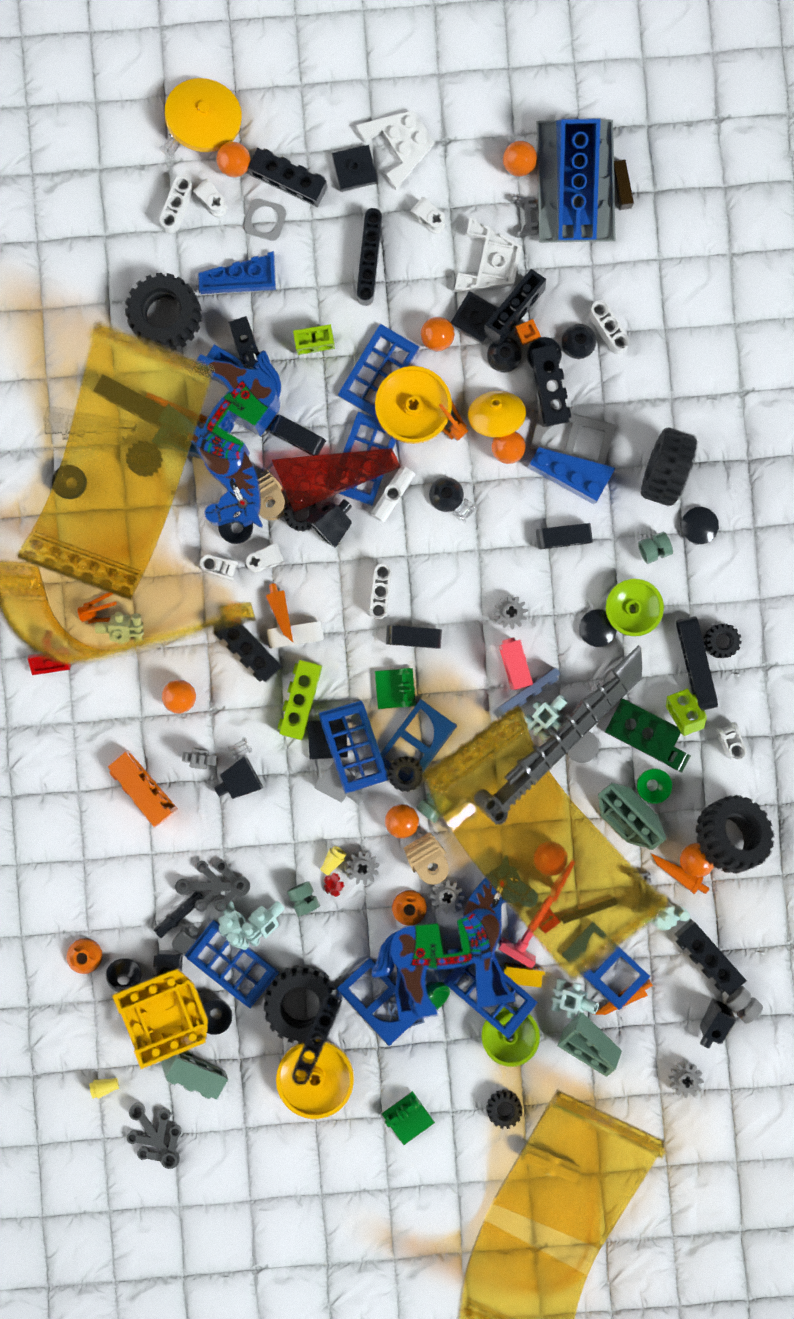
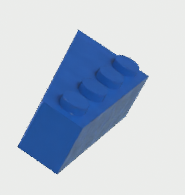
M540 447L528 466L532 471L592 504L598 501L615 470V467Z

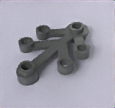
M200 861L196 865L197 870L203 873L211 882L190 883L186 879H180L175 884V890L180 895H187L190 891H210L203 899L196 901L195 908L199 912H204L207 906L222 891L231 890L223 899L215 902L214 907L219 912H223L236 896H244L250 890L248 879L241 876L236 877L224 861L216 863V870L219 873H223L231 882H222L209 869L205 861ZM201 864L206 865V868L204 870L199 869V866ZM220 864H225L223 870L218 869ZM182 883L186 884V888L184 890H180L179 888L180 884ZM238 883L244 884L242 889H237ZM201 902L205 904L203 909L198 908V904ZM219 902L224 903V907L222 909L217 908V904Z
M134 1103L129 1109V1116L133 1120H139L149 1136L139 1135L137 1131L132 1130L127 1135V1142L157 1147L160 1153L152 1152L148 1147L142 1146L137 1153L140 1160L160 1161L166 1169L175 1168L180 1161L176 1146L182 1128L177 1124L170 1128L169 1134L171 1138L169 1147H167L164 1143L167 1121L171 1117L170 1110L165 1108L160 1111L158 1115L159 1126L158 1131H156L145 1115V1106L141 1103ZM135 1108H140L141 1113H137L135 1111ZM167 1113L168 1117L163 1118L161 1114ZM172 1129H177L179 1133L174 1134ZM131 1134L136 1136L135 1140L130 1138ZM140 1151H146L147 1155H141ZM167 1156H172L174 1160L169 1161Z

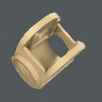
M266 469L257 475L261 493L259 515L266 520L274 521L284 515L287 502L282 494V491H284L283 487ZM269 500L275 501L274 506L270 508L266 507V503Z
M430 832L403 848L413 873L417 871L419 877L425 883L434 885L445 880L449 871V866L444 856L447 852ZM431 863L438 865L434 871H430L427 867Z

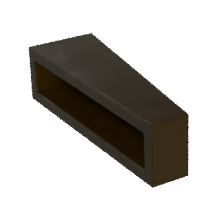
M626 160L614 161V177L619 209H631L634 200Z

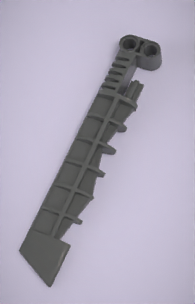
M638 645L612 670L615 675L613 679L603 686L598 683L596 685L597 690L584 699L582 698L570 716L568 714L565 715L566 721L559 731L555 733L550 729L549 734L551 738L540 747L534 744L532 746L534 751L521 760L518 759L516 761L517 765L504 776L507 782L494 795L486 789H481L475 794L474 802L485 816L496 825L503 824L507 820L510 806L515 805V801L520 800V796L522 794L525 795L526 790H530L532 784L535 786L641 680V646Z

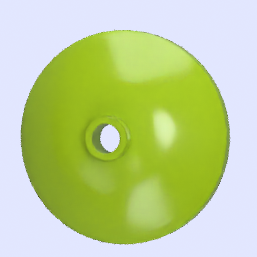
M628 579L620 582L610 591L606 600V615L612 627L621 634L633 637L642 636L658 626L663 616L664 603L660 592L654 585L642 579ZM630 605L635 606L634 612L629 610Z
M510 1006L515 1011L519 1009L518 1007ZM503 1007L495 1019L505 1026L513 1014ZM528 1014L513 1033V1040L509 1041L506 1036L486 1020L482 1028L481 1039L487 1055L496 1063L507 1067L520 1066L528 1062L535 1055L540 1042V1033L536 1021Z

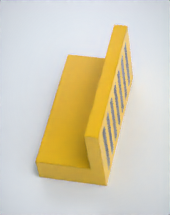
M505 963L504 973L517 985L541 988L542 977L545 975L543 967L533 966L531 969L521 964Z

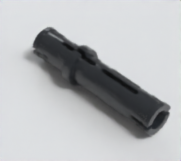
M195 891L174 912L165 916L166 919L153 929L157 936L162 939L173 927L176 928L179 925L178 923L195 908L196 901L204 898L199 891Z

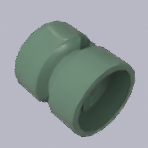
M664 531L653 535V539L648 537L638 542L639 551L646 564L657 561L659 556L664 558L673 554L671 542Z
M432 787L426 794L427 799H422L416 809L433 823H436L442 815L441 810L445 811L452 802Z
M310 881L299 884L287 891L291 902H295L293 907L298 917L320 907L317 897L312 895L314 890Z

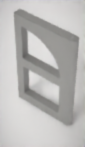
M540 409L530 446L531 450L537 451L540 447L605 465L615 424L571 413V418H569L568 422L572 423L565 451L539 445L546 431L553 427H544ZM579 426L605 432L598 460L572 454Z

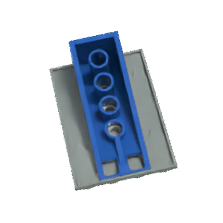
M561 119L555 121H536L539 243L616 241L613 120Z

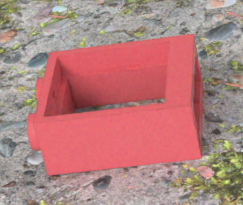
M515 637L503 640V644L499 646L511 690L533 685L521 640H515Z

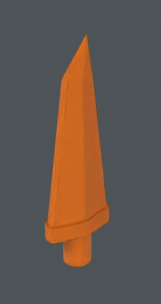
M275 583L270 584L269 589L271 593L266 595V599L283 635L293 642L284 590L278 591Z
M651 853L657 866L689 889L690 892L696 894L697 890L707 894L709 887L702 883L704 877H692L682 867Z
M648 979L624 1006L648 996L645 990L653 986L651 981ZM626 989L619 993L618 996L620 997ZM609 1001L592 1015H606L617 1010V1008Z

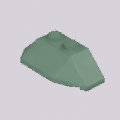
M611 783L598 794L600 816L627 843L653 850L667 839L658 815L630 787Z

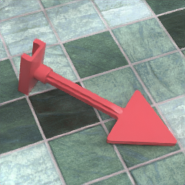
M571 861L551 886V894L543 902L522 938H519L517 943L514 944L502 937L499 941L500 946L498 950L527 967L533 968L536 963V956L526 951L529 946L528 942L553 902L556 903L576 862Z

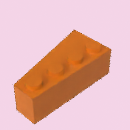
M130 751L124 752L108 766L110 775L120 782L124 792L130 795L136 806L154 828L178 810Z

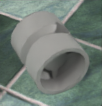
M740 986L725 1001V1004L733 1012H737V1016L746 1024L755 1020L763 1009V1005L756 998H751V993L744 986Z

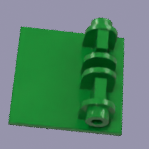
M413 668L375 671L378 709L416 706Z
M413 1091L381 1113L387 1127L392 1128L403 1145L435 1123Z

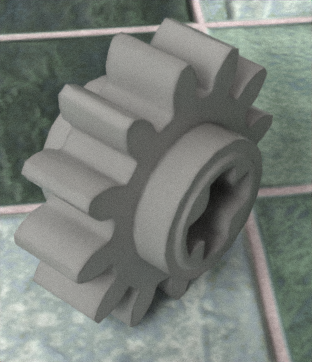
M509 595L508 601L501 598L502 605H495L499 611L495 612L494 615L500 616L497 623L503 621V628L510 624L511 629H514L515 623L519 627L522 626L520 619L527 620L523 613L528 612V609L522 608L525 602L519 604L518 596L512 600L511 595ZM509 607H512V610L516 611V613L513 614L512 617H509V615L506 614V611L509 610Z
M192 748L191 752H183L182 761L190 763L189 767L207 769V765H216L217 756L209 755V750Z
M361 850L358 857L352 854L353 861L347 860V864L351 867L347 868L346 872H352L349 879L357 878V885L360 880H363L364 885L367 884V879L374 882L372 875H379L375 868L380 866L379 863H374L376 856L370 858V851L363 855ZM359 864H362V865H365V864H366V865H367V867H366V870H367V871H366V872H365L364 870L359 871V870H358L359 867H360Z
M447 879L446 884L439 883V888L433 886L432 888L436 893L430 894L431 898L436 899L432 902V906L438 904L437 911L440 912L443 908L445 914H448L449 909H452L455 913V906L462 907L459 900L464 899L463 895H459L463 890L462 887L456 889L457 882L455 881L450 885L449 879ZM446 892H448V895L452 894L449 901L442 899Z
M687 1061L684 1062L683 1067L677 1063V1070L670 1069L674 1075L668 1076V1079L672 1082L670 1084L671 1089H675L677 1095L683 1093L685 1098L688 1097V1093L695 1096V1089L701 1091L698 1084L704 1083L703 1079L700 1078L702 1072L697 1070L695 1064L689 1066ZM685 1077H689V1080L686 1079V1082L682 1081Z

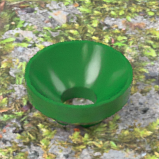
M657 768L648 769L639 776L637 791L646 802L658 804L670 796L672 781L663 770ZM652 779L658 783V787L654 791H650L647 788L648 781Z
M429 982L425 984L426 991L431 1002L438 1010L447 1001L450 995V988L443 982Z

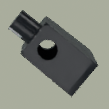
M247 316L228 323L242 363L248 367H253L258 362L256 357L259 354V350ZM242 335H247V338L241 340Z
M345 499L338 506L327 501L309 515L305 521L325 543L336 548L352 524V521L346 515L352 508V505Z
M246 755L220 774L223 782L214 787L219 797L229 792L231 798L234 799L263 788V785Z
M712 998L700 1024L703 1034L700 1044L708 1049L711 1048L713 1042L722 1044L736 1022L732 1010L725 1003Z

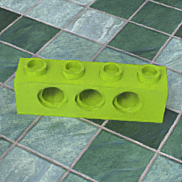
M302 660L294 664L292 674H295L293 682L290 681L287 690L290 693L289 700H285L282 711H285L283 719L280 718L277 727L280 730V735L303 740L323 666ZM303 675L308 676L310 680L309 684L305 687L299 683V679ZM297 694L304 696L305 700L302 705H297L294 701V697ZM293 712L299 715V721L296 724L289 720V716Z

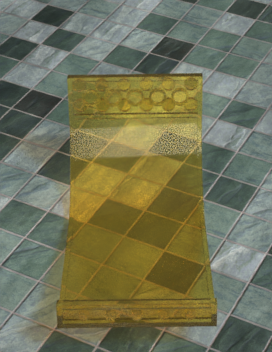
M97 321L90 332V338H92L59 471L46 504L35 526L20 548L17 558L122 598L132 600L154 553L172 506L215 368Z
M0 560V613L5 623L25 646L44 657L56 661L81 663L122 658L256 621L251 602H223L217 604L220 617L110 648L98 649L80 642L70 635L59 623L49 604L38 563Z
M517 705L515 708L508 710L504 716L493 721L482 732L476 733L471 740L461 744L456 751L445 756L434 767L428 768L422 777L439 813L467 855L565 974L574 982L668 909V900L663 894L659 895L582 813L564 792L550 771L535 786L532 784L531 789H527L526 794H522L520 796L521 799L515 801V805L510 806L507 820L503 824L496 825L475 804L474 796L479 790L486 789L494 795L507 782L504 776L517 765L516 761L518 759L521 760L534 751L532 747L534 743L529 734L523 710Z
M556 1090L500 1186L482 1222L466 1267L457 1319H575L580 1296L594 1260L657 1157L663 1158L665 1154L664 1140L562 1091Z

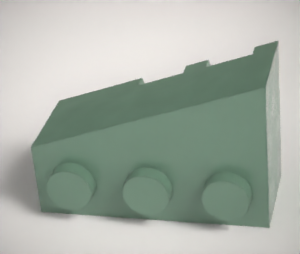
M583 1012L578 1014L564 1027L557 1045L606 1077L616 1070L622 1052Z
M189 1051L187 1054L182 1052L162 1060L161 1064L165 1079L173 1085L180 1084L190 1092L197 1091L207 1099L214 1098L217 1100L228 1081L224 1070L206 1060L202 1062L192 1058L193 1053Z

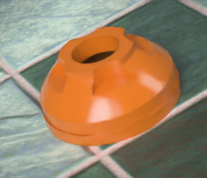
M406 890L395 897L392 904V912L398 922L403 925L412 926L424 919L427 912V904L420 893ZM407 904H412L415 907V913L412 915L405 914L404 907Z
M79 939L68 949V965L79 974L91 973L101 964L102 950L98 943L92 939ZM79 953L87 955L86 963L81 964L77 961Z

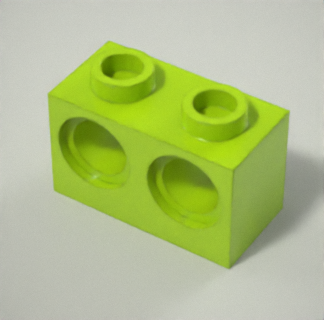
M331 324L293 330L298 355L335 349Z
M688 688L667 696L665 707L683 736L705 728L706 713L703 709H700L695 695L691 694Z

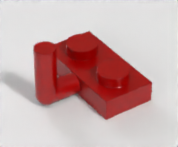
M49 632L44 633L40 642L43 653L28 655L27 659L32 675L65 671L71 668L67 649L50 651L48 643L51 634Z

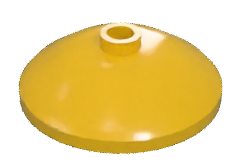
M506 391L484 393L472 402L468 410V419L471 427L479 434L487 437H504L514 433L522 426L526 417V409L522 400L518 396Z

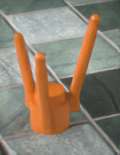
M453 402L452 411L458 421H455L442 404H439L443 413L453 424L449 427L451 432L445 428L442 432L448 435L451 440L455 438L458 441L468 432L467 425L463 422Z
M112 590L79 607L77 610L81 622L88 621L89 624L109 622L111 617H94L97 616V611L117 605V602L114 601L95 607L94 604L113 595L116 591Z

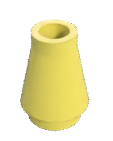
M333 846V848L329 849L320 870L324 874L330 875L345 860L346 853L338 846Z
M117 1077L98 1079L89 1083L92 1098L99 1099L119 1089Z

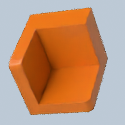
M533 319L516 326L514 329L515 336L518 335L523 346L541 337Z

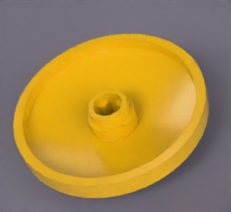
M194 78L180 83L170 92L165 104V121L171 135L183 146L199 152L218 151L225 143L233 142L237 137L241 127L242 112L237 98L226 86L211 79Z
M408 366L397 369L389 374L378 388L375 399V412L378 422L383 430L397 441L407 444L427 442L440 434L447 425L449 419L443 413L439 404H442L451 414V394L442 378L427 368Z
M326 1041L308 1082L304 1085H297L292 1080V1072L304 1045L297 1043L285 1053L278 1066L276 1075L278 1094L285 1106L301 1117L308 1119L329 1117L337 1113L350 1098L354 1084L352 1064L340 1047ZM312 1052L304 1053L307 1059L314 1058ZM298 1070L296 1072V1074L299 1077L306 1076V1073L303 1070Z

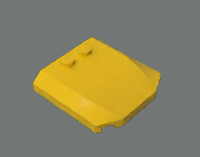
M178 968L112 995L131 1038L140 1069L206 1043L208 1017L194 982Z

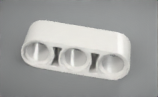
M179 175L175 178L160 215V222L167 233L172 234L178 231L193 195V185L186 175ZM187 184L188 187L186 189H180L181 185ZM175 202H181L180 206L173 207V204ZM174 219L171 225H166L167 220Z
M602 300L594 302L589 311L591 321L610 351L614 354L623 353L629 344L627 334L606 302ZM600 308L603 311V314H596L594 309ZM604 325H612L613 331L606 330ZM615 340L622 341L623 347L616 346Z
M384 563L375 567L373 575L370 614L376 620L383 619L388 609L391 569ZM380 568L388 570V575L385 578L377 575ZM378 587L385 588L386 594L383 597H378L375 594V590ZM382 606L384 613L381 616L374 615V607Z
M322 621L292 625L293 642L283 635L280 627L267 630L269 649L324 641Z

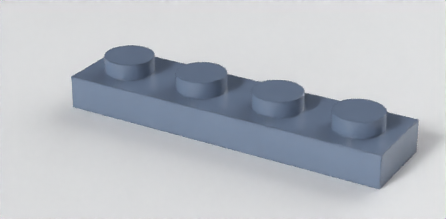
M553 668L533 682V685L527 686L493 710V714L496 718L500 716L502 719L512 713L510 711L511 708L514 706L519 708L525 704L528 696L531 694L533 697L543 691L541 687L547 683L550 686L559 680L557 676L561 673L557 668Z

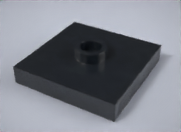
M369 145L332 153L341 192L378 184Z
M469 291L454 315L451 324L455 329L483 344L486 339L484 336L485 324L498 307Z
M342 719L329 721L332 733L345 730ZM320 720L308 721L310 759L332 758ZM347 734L334 737L337 749L347 747ZM348 751L339 753L340 758L348 757Z

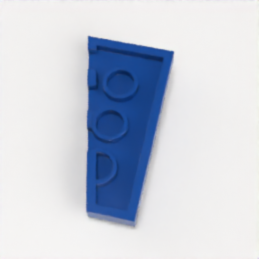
M274 251L262 257H252L251 260L240 263L238 261L232 263L233 265L223 268L221 266L198 273L200 294L276 290Z

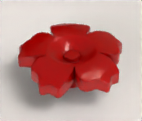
M336 873L325 876L324 879L326 893H330L335 897L339 896V891H342V888L345 887L344 882L339 881L340 877Z

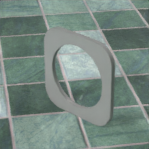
M263 199L253 200L244 225L246 232L270 241L278 239L285 221L286 210L282 205ZM260 207H271L278 213L279 223L272 232L261 233L252 225V215Z

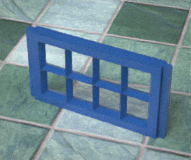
M380 324L339 391L338 396L372 417L377 418L375 405L365 400V397L370 389L378 391V387L373 384L379 374L385 378L388 376L387 373L382 371L387 360L400 368L408 367L420 347ZM380 337L393 344L387 354L375 348ZM396 346L408 353L403 363L390 357ZM372 351L384 358L379 368L366 362ZM363 365L376 372L370 383L358 376ZM355 379L367 386L361 397L349 390Z
M361 412L357 413L329 490L373 506L397 441L390 437L387 447L374 442L377 431L386 433L377 418ZM360 425L374 429L370 440L357 436ZM355 440L368 444L365 456L351 452ZM372 446L385 451L382 462L368 458ZM349 456L363 460L359 472L345 467ZM366 462L380 466L376 478L362 473ZM343 471L357 476L353 487L339 483ZM360 477L374 482L370 493L356 489Z
M362 700L318 713L345 794L389 780ZM359 713L362 725L349 728L346 716ZM342 718L345 730L332 733L329 721ZM364 729L368 740L354 744L351 732ZM348 734L351 745L337 749L334 737ZM370 745L373 756L360 760L356 748ZM353 749L356 761L343 765L339 753ZM375 760L379 772L365 776L362 764ZM358 765L362 777L348 781L344 769Z
M213 919L185 954V957L251 1009L279 971L250 947L245 950L240 949L232 961L229 960L222 952L230 942L226 940L219 950L209 944L217 932L220 933V923ZM206 946L216 953L207 965L198 958ZM243 953L253 959L245 971L235 964ZM219 956L229 964L221 975L210 968ZM256 963L266 970L258 982L248 975ZM232 967L242 974L234 985H231L224 979ZM245 977L255 984L247 996L237 989Z
M472 963L454 968L443 983L508 1039L538 1003L504 973L505 983L512 989L510 992L513 995L515 992L525 1000L517 1011L513 1010L506 1003L500 1004L492 1014L488 1013L484 1008L477 1009V1002L469 996L476 987V977L467 970ZM464 973L474 980L466 992L456 985ZM503 1007L513 1014L505 1026L495 1019Z

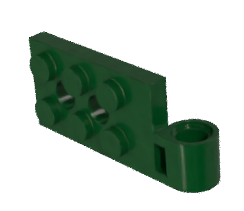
M622 698L605 733L682 773L691 755L674 747L681 735L679 728ZM627 719L635 720L636 727L633 730L625 727ZM644 728H651L653 730L652 738L646 739L643 737L642 731Z

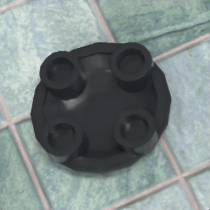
M694 507L683 516L680 527L684 537L693 544H706L717 535L719 521L716 514L710 509Z
M601 609L591 610L586 613L579 625V635L587 644L594 647L608 645L617 633V630L608 621L606 611Z

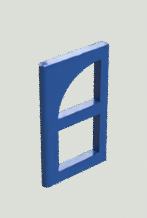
M420 699L380 754L385 768L389 770L392 764L385 756L401 736L424 753V756L419 761L424 772L457 728V724ZM420 709L428 715L433 724L434 738L430 747L405 730ZM400 769L398 776L403 781H409L413 777V770L408 775Z
M594 922L562 953V957L618 1010L622 1009L626 1002L651 977ZM596 932L614 951L593 973L587 963L586 949L591 936ZM621 956L640 975L619 997L600 978Z
M369 957L336 989L381 1039L390 1046L419 1018L385 1021L373 1014L395 994L394 989L396 985L388 976L380 977L388 988L368 1007L351 991L349 987L367 970L374 968L376 963Z

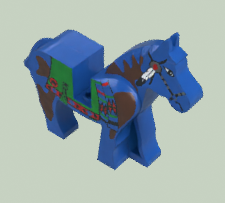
M215 344L207 356L200 354L190 369L193 376L197 379L217 381L229 391L214 407L203 429L199 428L173 405L168 403L158 418L162 425L152 439L159 448L175 449L182 454L202 459L210 474L228 490L220 498L218 504H211L205 509L206 519L214 526L236 522L244 525V527L252 523L261 528L263 527L258 516L261 507L259 480L249 459L250 452L245 443L231 435L230 432L234 428V422H237L261 437L279 412L281 381L279 374L274 369L268 354L264 350L257 355L258 362L254 364L253 369H246L238 358Z
M507 856L504 857L501 866L490 872L477 886L468 900L463 917L457 920L462 952L459 953L458 949L446 951L447 955H443L438 924L404 927L387 937L380 947L377 962L372 969L371 976L374 978L389 976L396 965L397 980L394 991L399 1021L438 1015L437 1008L431 1002L425 987L427 969H450L475 963L477 1009L516 1002L515 995L510 992L505 983L504 973L494 953L502 931V904L519 903L524 908H533L538 903V894L520 880L517 873L518 869L509 865Z

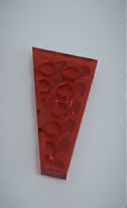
M392 448L272 460L294 512L400 468Z

